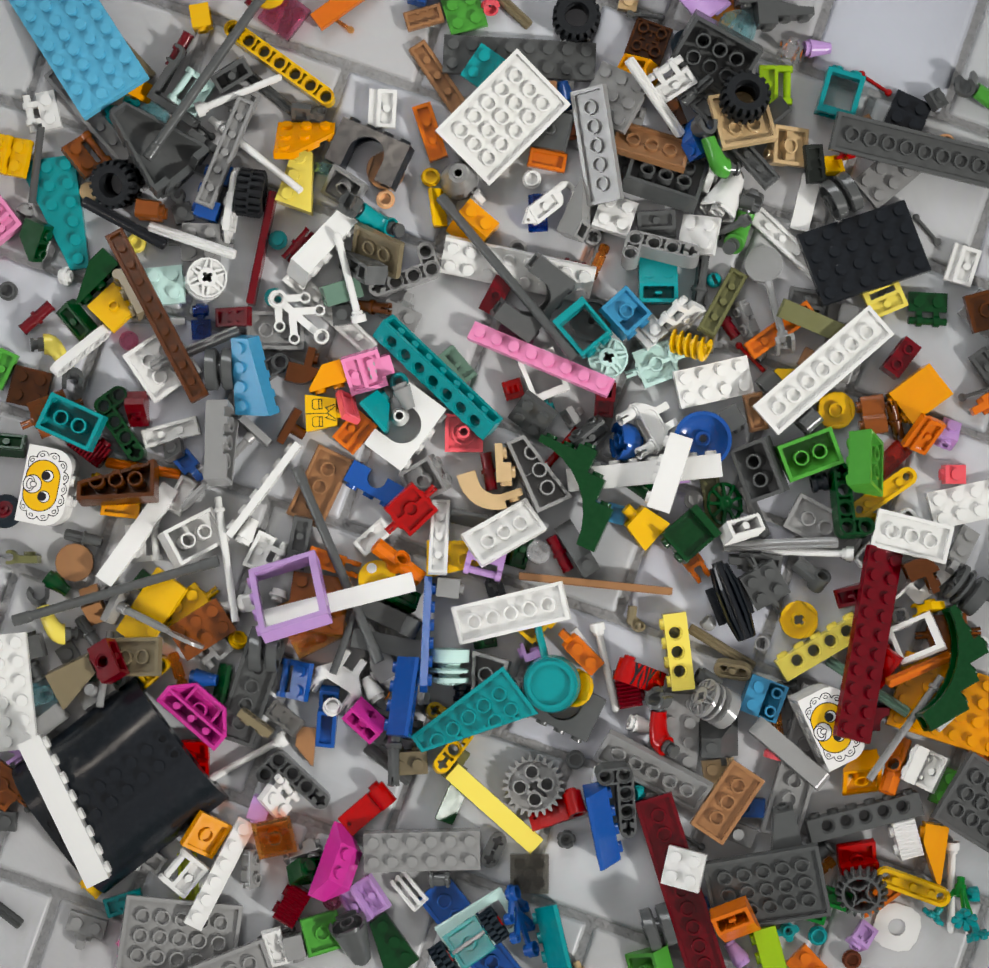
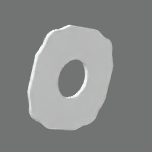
M897 902L887 904L879 910L878 914L876 913L873 927L878 930V933L874 940L882 947L897 952L909 951L917 942L920 933L921 917L919 913L912 907ZM898 918L904 922L905 930L902 934L893 935L889 932L888 925L891 920Z

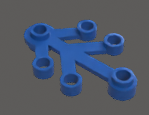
M509 884L505 890V897L509 901L508 913L503 915L505 925L514 924V932L509 934L510 942L512 944L521 942V930L525 942L523 946L524 955L529 958L537 957L540 952L539 945L536 941H531L528 932L534 931L536 926L533 919H530L525 914L530 910L529 903L521 898V890L518 885Z

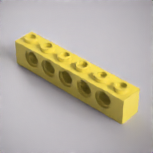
M851 611L842 616L843 620L836 623L834 621L826 626L827 629L821 633L819 631L814 632L806 642H797L793 645L794 649L789 652L784 650L777 654V659L773 661L784 680L787 682L848 647L854 613ZM845 625L850 628V633L847 636H843L841 633V629ZM831 635L833 637V643L827 646L825 644V638L826 636ZM811 645L817 647V652L814 655L808 653V648ZM798 654L800 656V663L793 665L791 659L794 655Z

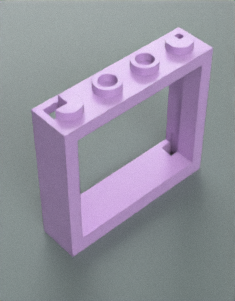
M315 550L248 570L249 578H247V584L249 589H252L250 600L252 605H255V609L252 611L255 621H258L256 632L258 637L261 636L265 644L333 623L320 560ZM310 566L319 611L266 627L258 581Z

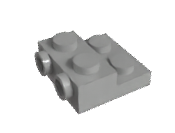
M434 454L425 457L408 469L398 473L405 487L412 481L418 489L425 491L433 484L438 490L429 497L430 499L452 488L451 476L448 473H444L441 468L443 466L442 460L438 456L435 457Z

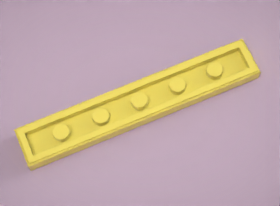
M459 763L445 776L453 786L530 854L543 841L539 834L535 831L533 832L530 826Z

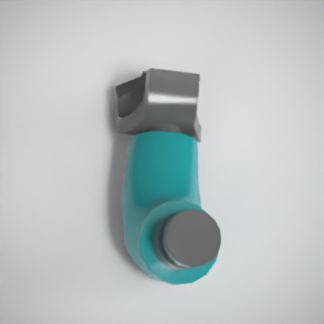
M348 190L344 195H341L337 210L345 216L355 217L359 222L391 237L400 238L403 236L405 227L403 224L398 223L395 218L379 213L366 204L363 199Z

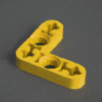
M431 702L426 707L425 714L432 721L438 714L432 715L430 707H437L438 714H441L447 708L439 702ZM474 735L464 738L461 743L455 741L446 744L432 763L433 770L438 774L446 773L471 742ZM449 745H455L458 748L456 755L449 753ZM445 757L449 758L444 764L446 769H439L438 761H443Z

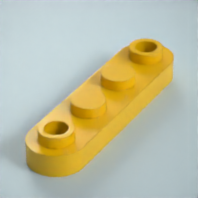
M904 467L883 481V496L878 497L864 494L855 500V517H867L913 485L917 479L915 470L910 467ZM904 473L908 474V480L903 479ZM857 506L862 508L861 513L856 512Z
M882 866L877 869V875L888 873V876L883 877L882 880L887 882L886 888L937 907H944L951 900L950 893L944 886L889 866ZM938 893H943L941 897H937Z

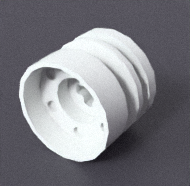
M210 257L194 261L185 276V288L188 294L201 302H209L218 298L227 283V272L224 266L218 260ZM204 275L211 276L210 282L202 280Z

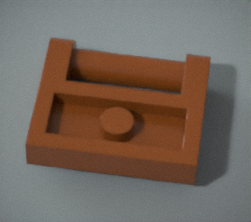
M89 130L61 148L62 153L84 180L94 175L92 171L97 169L96 166L98 164L112 160L95 142ZM86 142L101 160L97 163L82 145Z

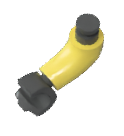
M43 334V337H38L37 340L30 338L31 352H34L36 349H38V352L44 351V355L51 356L54 361L67 352L62 342L54 335ZM73 366L62 375V389L67 388L68 379L77 380V387L80 390L83 389L85 379L80 369Z
M30 586L28 587L26 592L27 598L31 604L38 607L36 609L49 606L47 604L50 597L49 588H45V596L37 600L33 598L34 590ZM54 614L40 618L47 636L53 642L66 645V641H71L73 638H75V641H78V627H75V629L65 627V624L60 623Z

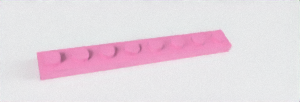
M476 321L467 336L468 341L605 398L608 397L615 382V379L573 361L570 362L568 359Z

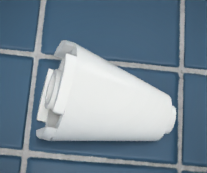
M741 171L738 176L729 175L728 178H721L700 203V210L703 214L720 217L722 224L734 222L745 180Z

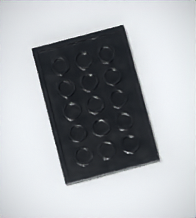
M905 200L812 229L796 236L822 307L931 271Z

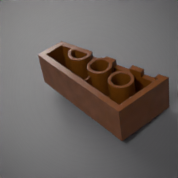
M151 459L143 464H134L126 469H117L109 474H100L77 481L76 500L82 507L159 503V465L155 459Z

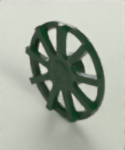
M727 482L717 483L708 493L707 509L711 518L718 524L723 525L726 522L727 512L731 520L739 518L741 513H743V497L734 484ZM719 486L721 487L722 496L715 490V488ZM725 486H727V487L730 488V490H729L727 496H726ZM734 491L737 497L731 499V495ZM711 493L717 497L716 502L710 501ZM738 500V507L732 503ZM710 505H716L717 510L713 514L711 512ZM731 508L737 511L736 516H734ZM720 512H723L722 521L715 518Z

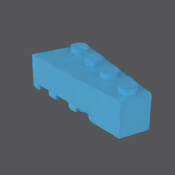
M240 335L231 338L235 415L271 416L279 413L280 409L279 406H276L274 399L276 395L269 381L270 373L265 366L264 361L266 359L259 335Z

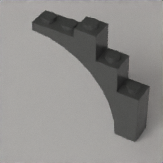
M733 0L734 8H740L743 11L753 8L755 30H761V32L772 31L778 22L780 24H787L790 21L806 23L815 15L814 7L798 6L782 0Z

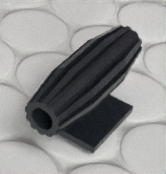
M721 560L711 564L713 568L709 569L713 587L705 590L718 625L721 626L727 623L738 642L755 636L756 632L751 614L755 611L740 579L736 578L728 563H723Z

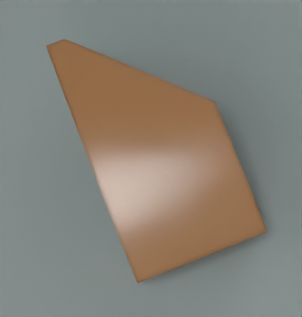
M302 727L296 735L295 746L309 765L314 766L316 728Z

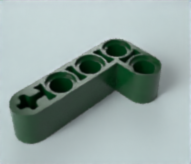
M115 386L95 400L94 408L96 412L109 418L106 426L127 457L135 462L144 461L147 457V450L119 411V408L124 405V398L121 400L116 398V393L119 390H123L124 398H127L129 390L122 386ZM103 401H107L109 404L108 409L102 411L100 408ZM117 416L119 418V424L118 426L113 427L111 424V420L113 417ZM128 432L130 440L124 443L122 435ZM133 445V447H134L135 449L141 450V451L139 452V455H140V456H139V457L134 456V454H135L134 449L131 448V447H129V448H127V447Z
M842 463L832 467L828 472L834 533L839 539H863L875 530V523L867 517H855L853 490L846 483L848 467L846 463ZM838 488L844 491V495L838 492ZM840 506L846 509V513L840 510ZM842 525L848 528V532L842 529ZM861 525L866 527L867 532L861 529Z

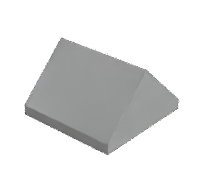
M334 163L321 193L338 204L341 195H344L347 190L362 199L368 191L367 184Z

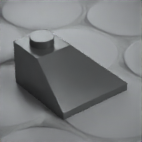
M738 717L725 729H718L707 721L700 719L699 756L701 758L738 756Z

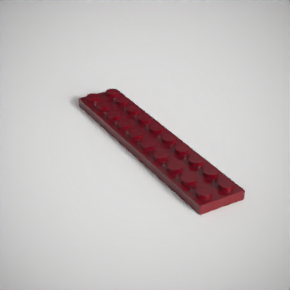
M866 545L832 734L833 736L864 744L871 743L901 570L900 564H902L903 554L877 548L874 545Z
M666 792L635 802L637 814L673 924L685 968H726L717 936L710 920L702 888L700 887L699 893H694L660 883L668 846L671 844L689 849L672 792Z

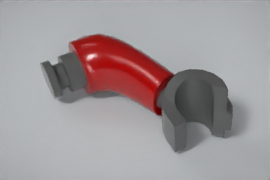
M656 686L647 691L644 698L646 706L652 709L649 723V740L652 748L659 755H668L673 759L679 754L680 747L674 744L673 738L668 733L667 710H664V708H668L671 705L673 697H663V688Z

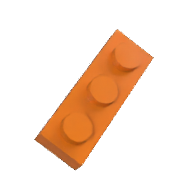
M427 102L412 107L430 163L447 158L448 154L443 139L435 132L438 124L431 103Z

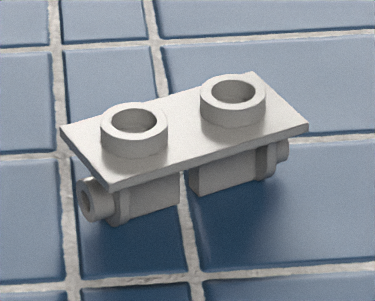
M746 299L734 303L731 306V312L743 340L745 341L756 336L760 329L755 318L751 320L748 318L754 315L750 303Z
M312 838L303 841V849L301 850L298 843L285 847L282 850L283 861L289 865L297 858L320 857L319 855L323 853V850L318 847L321 846L320 839Z
M245 848L241 853V866L247 867V870H241V884L243 888L251 890L260 887V848L253 850Z

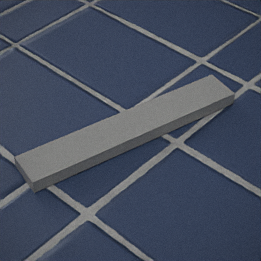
M237 96L194 202L196 204L213 210L256 107L255 102Z

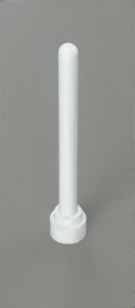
M276 74L209 102L198 101L193 104L199 118H201L210 109L235 100L237 96H245L281 81L282 76Z
M336 232L334 233V240L353 310L350 317L352 324L367 321L366 314L363 313V310H360L341 233Z
M846 546V548L760 550L761 553L842 557L846 561H854V546Z
M604 621L589 624L590 632H593V636H596L600 658L605 662L602 668L611 708L614 713H617L620 709L603 637L604 630L606 629Z
M285 731L277 733L274 740L209 775L210 779L214 782L277 746L284 748L290 744Z
M947 840L946 854H948L947 889L949 893L955 886L956 854L960 850V842L954 840ZM955 896L952 897L947 905V932L949 934H953L955 931L954 924L951 922L952 917L955 916Z

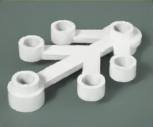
M274 290L269 294L268 302L271 307L275 308V331L281 333L286 328L282 320L283 309L289 314L290 335L288 339L291 345H297L300 342L297 322L314 335V340L317 344H326L329 340L328 331L322 328L318 329L303 316L316 315L321 317L325 314V307L318 304L315 307L293 308L289 304L290 302L300 301L302 304H308L311 300L310 294L302 292L301 294L286 295L282 290ZM303 295H307L309 299L307 301H303L301 297ZM280 297L282 300L280 303H276L274 298ZM318 307L323 309L321 314L316 312ZM278 323L283 324V329L278 330L276 325ZM323 334L325 339L320 341L318 335ZM296 336L298 341L292 342L291 337Z

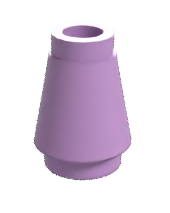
M808 39L802 43V49L804 48L802 55L812 58L830 54L832 45L830 42Z
M735 940L729 941L724 945L733 966L742 968L751 961L749 954Z

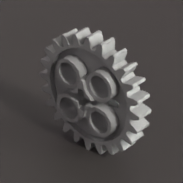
M529 754L528 760H525L522 756L521 763L516 760L514 761L515 768L509 765L511 773L505 772V775L509 778L502 781L507 784V787L502 788V790L508 791L504 798H511L508 805L514 803V811L520 808V815L527 811L528 817L531 816L532 812L538 817L541 811L545 816V809L552 812L551 805L558 806V803L555 801L556 798L562 799L558 793L564 791L563 788L559 787V785L564 784V781H560L558 778L563 774H556L559 767L552 768L553 761L547 764L546 757L541 761L538 754L535 759H532L531 754ZM531 766L535 767L538 771L537 775L533 778L528 777L526 774L527 768ZM519 775H524L531 782L537 781V787L544 791L547 797H544L535 789L529 790L530 785L521 779ZM544 779H550L553 783L552 788L548 790L543 789L541 782ZM517 782H523L526 787L525 791L522 793L516 792L514 785ZM532 794L540 796L541 801L539 804L533 805L530 803L529 798Z

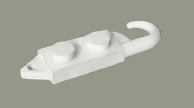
M235 167L230 174L228 191L223 200L224 215L221 217L222 230H224V242L230 244L233 233H236L238 216L234 210V194L237 176L240 171L239 167Z
M565 180L561 181L525 208L522 224L538 225L560 208L564 201L561 191L567 187L573 195L575 189L573 183Z

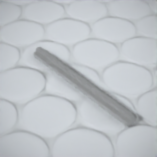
M838 537L752 539L726 546L723 545V550L728 552L837 548L839 540Z

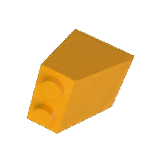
M929 363L921 366L885 395L888 398L886 401H890L891 405H893L892 401H897L899 415L902 416L903 423L910 425L918 419L921 413L927 414L953 395V393Z

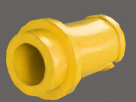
M83 880L79 882L80 888H84L94 899H97L102 893L94 886L87 889Z

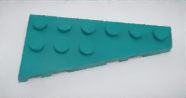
M66 156L41 159L36 201L47 223L54 227L52 233L70 270L87 269L90 257L83 207L81 206L82 198L79 193L78 171ZM30 160V165L26 178L29 187L31 182L33 160Z
M503 666L413 734L411 738L420 751L425 752L536 715L538 712Z

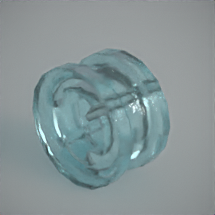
M315 162L317 168L314 169V173L328 176L332 165Z

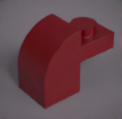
M616 380L607 398L595 394L594 416L599 414L601 417L613 418Z

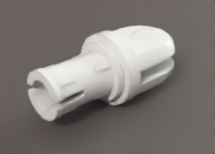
M252 592L238 595L236 599L237 608L241 613L253 612L252 610L255 609V605H252L250 600ZM229 601L221 602L226 613H229Z

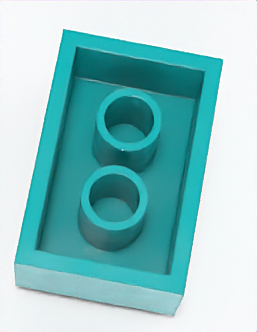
M51 392L35 427L93 453L109 418Z

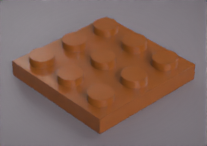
M294 571L289 603L315 597L316 592L312 573ZM323 575L326 593L343 590L338 577ZM347 609L331 613L332 624L306 632L343 636Z

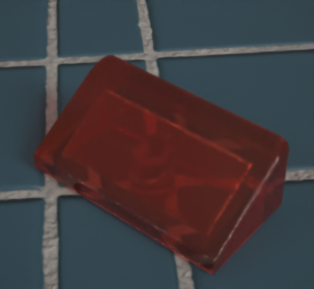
M895 440L884 451L883 479H886L912 453L909 448L903 447L899 440Z

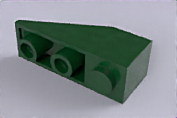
M101 248L88 262L76 303L80 306L89 304L94 298L93 295L97 291H102L107 286L106 282L112 277V271L121 268L118 261L106 249Z

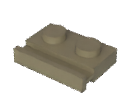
M246 707L240 709L236 715L242 723L253 727L255 732L262 737L269 738L275 731L273 727Z

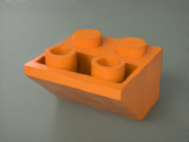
M746 895L710 908V920L718 937L725 943L761 930Z

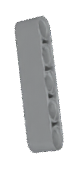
M760 716L748 730L754 738L815 790L819 791L830 778V775L763 717Z

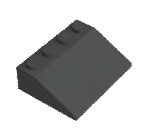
M696 9L687 23L671 57L675 58L680 54L684 61L678 64L679 68L681 69L687 65L697 79V82L707 74H710L715 83L709 89L720 94L726 79L729 76L731 77L732 73H739L740 70H744L747 73L748 70H753L763 54V48L758 43Z
M706 157L693 162H689L687 159L686 167L682 174L631 158L622 184L623 192L693 214L699 201L709 163Z

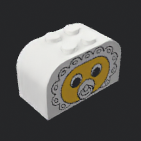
M29 444L14 520L43 526H57L69 519L73 507H76L77 504L75 496L77 481L81 480V477H79L80 464L72 453L65 450Z
M816 683L788 696L787 699L817 764L831 772L859 757L865 744L832 735L840 690L825 684Z

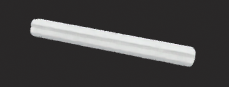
M634 57L628 58L625 61L626 67L674 136L680 138L685 134V130Z
M151 221L149 223L148 231L229 259H235L237 255V250L156 222Z

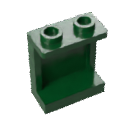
M695 504L659 536L662 538L660 540L667 549L670 547L674 552L673 557L679 563L687 564L697 553L722 533L701 508Z

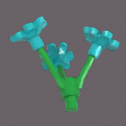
M958 876L957 883L954 889L951 890L950 896L951 899L953 896L960 898L961 909L956 911L951 922L957 929L963 926L964 931H969L971 926L973 932L966 935L967 943L978 941L979 938L986 940L988 939L989 931L979 928L977 915L973 914L967 898L965 877ZM936 906L934 910L926 907L922 909L928 917L933 918L937 925H944L939 916L944 911V907Z

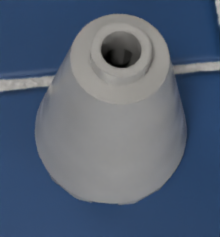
M452 163L441 173V189L453 200L460 201L472 195L471 191L477 189V174L466 163Z

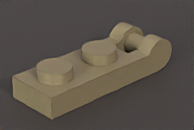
M114 269L112 271L114 284L121 287L122 290H119L124 301L128 300L130 304L128 309L132 317L136 316L138 321L146 319L144 310L121 269Z

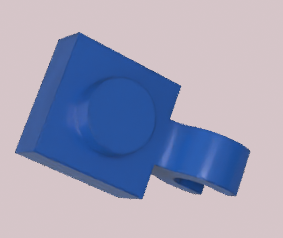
M186 448L185 456L173 462L185 476L191 473L197 482H201L203 476L197 469L200 462Z

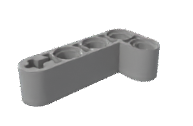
M632 230L627 234L622 249L621 266L626 270H634L638 266L640 257L686 269H694L699 263L700 248L692 243Z
M422 242L418 245L417 255L420 264L401 270L400 286L392 287L390 283L393 278L388 276L386 281L390 290L387 291L386 287L380 289V293L373 291L375 285H369L370 294L374 298L379 299L438 278L440 275V265L433 246L427 242ZM423 248H429L431 253L429 256L424 257L420 254V251ZM431 265L437 267V272L433 275L428 274L426 271ZM411 272L419 274V278L416 281H411L408 278Z

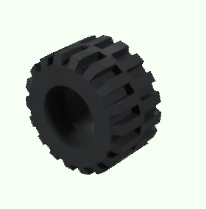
M557 0L553 9L552 25L553 28L555 27V33L560 35V39L564 40L565 38L569 42L575 41L577 43L579 41L587 42L588 38L591 39L594 33L598 30L601 17L599 4L595 3L596 0ZM572 9H580L587 15L588 20L582 26H572L566 21L565 14Z
M740 70L739 73L734 72L731 77L729 76L726 79L720 92L719 107L723 108L721 111L723 115H728L727 119L731 120L732 118L734 123L738 124L740 121L742 125H746L747 122L751 124L755 120L758 121L764 114L771 99V90H769V83L765 84L766 79L764 77L760 78L759 73L753 74L751 70L745 73L744 70ZM746 92L753 98L754 102H743L738 99L735 93Z
M121 159L104 161L96 166L97 169L92 171L94 175L90 176L89 179L92 181L89 187L93 190L92 196H96L95 201L101 203V206L104 208L108 207V209H119L133 205L138 198L137 196H141L142 192L140 189L143 188V184L140 182L143 179L142 176L138 175L140 172L138 168L134 169L135 165L133 163H128L127 160ZM114 174L121 181V191L119 194L113 190L111 185Z
M244 167L240 169L234 194V210L237 216L260 219L263 215L268 188V176L265 170Z

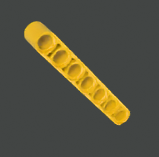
M230 20L225 24L224 31L226 36L229 35L230 29L237 24V21ZM244 29L235 42L237 46L276 74H280L284 80L319 105L330 108L335 104L334 93L328 86L249 29ZM247 39H254L252 45H245V41ZM262 50H269V54L266 57L260 56ZM278 61L285 62L282 68L275 67V64ZM299 72L300 76L298 79H292L291 74ZM307 84H316L313 90L306 89ZM324 94L331 95L329 101L324 102L321 100Z

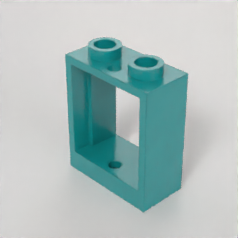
M838 65L829 66L824 76L814 114L835 120L838 111L855 115L866 76H863L859 71L852 70L849 72L843 70L844 68ZM832 75L858 82L850 111L823 104Z
M583 296L552 321L583 359L593 356L597 352L596 348L601 344L604 346L612 339L613 333ZM585 308L605 333L586 349L582 350L563 326Z

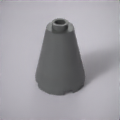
M356 910L343 912L335 917L336 921L333 924L330 922L329 932L354 965L364 966L371 959L366 916L362 911H360L361 913H357Z

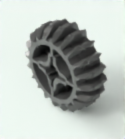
M861 865L858 866V870L852 866L851 872L845 869L844 875H839V881H836L835 885L837 887L835 894L838 895L836 900L841 902V908L846 907L847 914L853 911L854 917L857 913H861L862 918L865 916V913H868L871 917L872 911L878 914L879 907H884V902L888 899L886 896L888 894L887 882L882 881L883 876L882 874L877 875L876 869L870 872L869 866L865 870L862 869ZM871 883L876 887L877 895H874L873 891L870 890ZM846 887L853 893L852 899L847 895Z

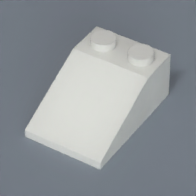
M212 506L157 535L174 568L181 567L221 545L217 516Z

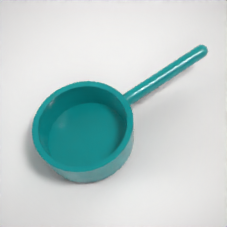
M542 626L535 627L534 630L541 657L534 660L526 669L523 677V691L529 702L536 709L547 713L560 712L569 708L577 699L581 686L580 676L576 667L566 658L558 655H548Z

